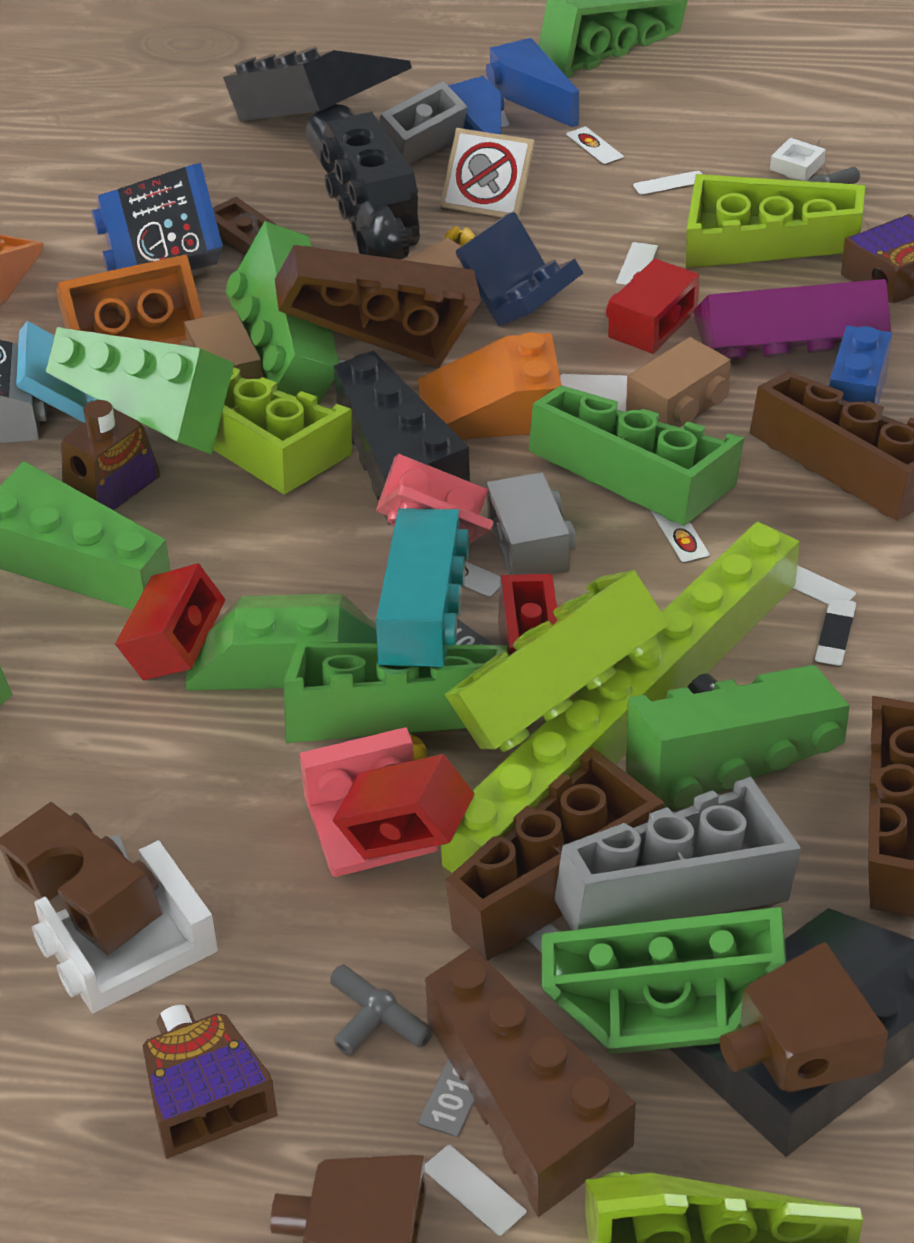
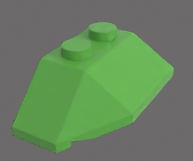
M343 593L241 596L208 631L206 641L192 669L187 670L186 689L187 691L284 688V680L297 642L377 644L376 625Z
M781 907L542 934V990L610 1054L719 1044L721 1035L742 1027L740 1020L743 991L750 983L787 963L784 918Z

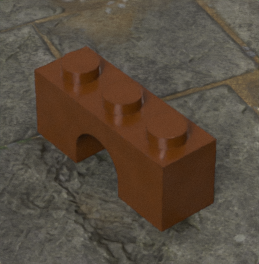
M49 802L0 837V850L14 880L38 900L46 897L50 901L59 894L75 930L107 956L163 914L154 894V891L158 888V883L149 868L140 860L132 863L125 858L117 844L108 836H104L102 839L96 836L87 822L77 813L68 815L53 802Z

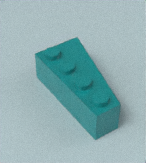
M398 508L376 617L378 665L443 667L448 646L456 645L457 616H460L461 587H464L465 560H468L469 530L460 529L459 509Z

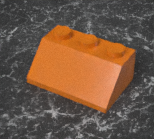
M187 254L61 281L57 285L56 294L66 329L180 345V341L187 340L184 322L203 317Z

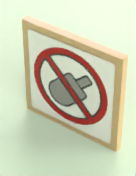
M456 128L439 207L502 218L510 212H515L519 218L535 140Z

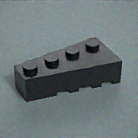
M374 351L357 355L350 360L333 366L336 403L352 409V444L356 445L364 471L367 470L371 478L372 489L377 500L381 497L392 462L398 454L470 482L469 446Z

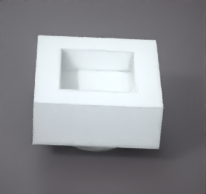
M789 138L771 155L770 170L783 174L789 179L807 181L825 163L826 149Z

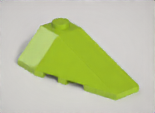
M613 1172L601 1178L585 1180V1220L589 1243H859L863 1217L858 1207L651 1172L632 1175L625 1172Z

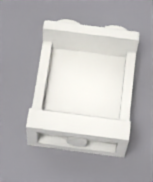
M159 840L139 849L140 861L149 868L158 883V888L154 891V894L163 914L108 956L75 930L66 909L56 913L46 897L34 901L39 923L32 926V931L41 952L46 958L52 955L56 956L60 963L56 966L67 993L70 997L80 994L92 1014L218 952L212 914Z

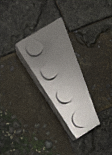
M750 776L735 782L732 792L721 796L713 790L695 797L693 806L673 813L666 807L650 813L648 823L633 828L623 823L563 845L554 900L571 930L705 916L789 901L801 847Z

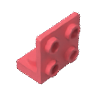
M401 454L394 457L376 508V512L388 516L387 522L395 526L398 508L459 509L460 529L469 530L470 544L490 532L494 522L491 519L480 516L488 489Z
M407 727L299 753L304 798L332 876L339 877L439 850V846H433L364 860L332 821L359 773L414 761L413 742Z

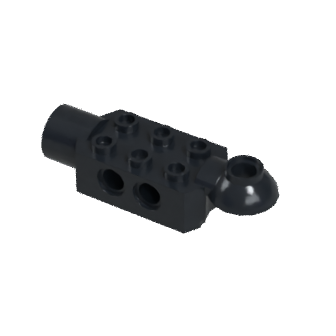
M334 104L324 110L315 112L307 124L306 139L327 172L325 175V186L330 199H336L341 217L344 220L348 219L351 223L359 254L400 260L406 258L409 254V246L418 244L420 238L418 189L413 170L372 111L356 115L351 108L342 104Z

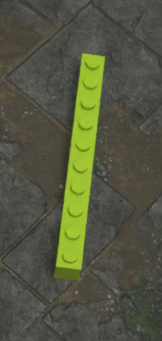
M758 521L754 523L662 611L670 625L655 635L659 642L652 649L634 659H631L629 655L622 658L613 665L616 673L598 687L589 690L585 685L571 697L573 704L567 710L540 726L473 790L475 795L451 842L441 845L442 867L453 873L493 836L503 837L514 827L513 817L527 805L535 808L549 795V785L562 773L570 776L580 767V757L591 747L595 748L616 765L626 755L628 697L646 695L650 701L666 699L668 690L685 688L699 675L708 673L793 589L796 583L800 541Z

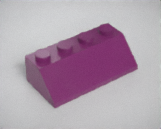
M886 279L708 294L694 309L695 320L702 343L731 360L746 358V351L763 350L764 357L790 354V347L807 346L808 353L834 350V343L842 342L847 325L855 327L868 326L880 331L891 332Z

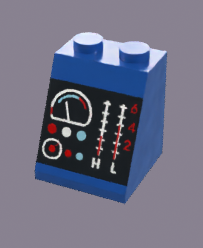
M201 163L189 165L98 195V209L91 211L97 235L105 234L109 250L102 251L106 271L187 254L191 270L217 265L223 245Z

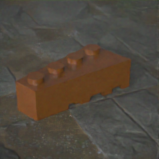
M293 245L275 278L278 311L440 368L481 302L475 272L471 269Z
M790 371L758 386L749 434L766 443L771 449L780 451L802 464L807 470L815 472L836 484L844 492L852 494L875 507L883 515L898 521L914 511V418L911 417L907 424L883 416L884 407L869 401L866 403H849L842 400L843 391Z
M872 696L868 838L870 909L914 917V702Z
M591 747L580 757V767L570 776L562 773L549 785V795L535 808L527 805L513 817L514 827L503 837L493 836L445 879L452 930L488 961L563 916L554 900L563 845L623 823L633 828L648 823L649 814L663 809L664 801L595 748Z
M473 947L425 978L428 1024L432 1027L433 1033L460 1080H464L475 1099V1107L484 1123L490 1125L500 1142L502 1155L513 1174H518L528 1192V1200L538 1218L583 1185L585 1180L591 1179L634 1146L636 1102Z

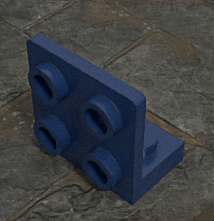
M515 212L506 214L456 250V256L464 269L474 270L480 296L498 326L532 313L583 274L576 259L558 265L556 260L545 264Z

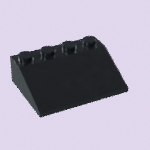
M312 47L296 53V50L279 56L271 54L259 59L252 57L234 65L235 72L224 76L223 79L239 121L324 110L411 69L412 65L410 60L338 50L318 52L317 47Z
M827 908L785 939L786 962L791 961L819 944L825 942L828 944L888 1031L883 1066L880 1072L787 1092L778 1087L763 1062L738 1072L732 1071L724 1059L720 1043L669 1049L778 1151L787 1157L914 1058V939Z

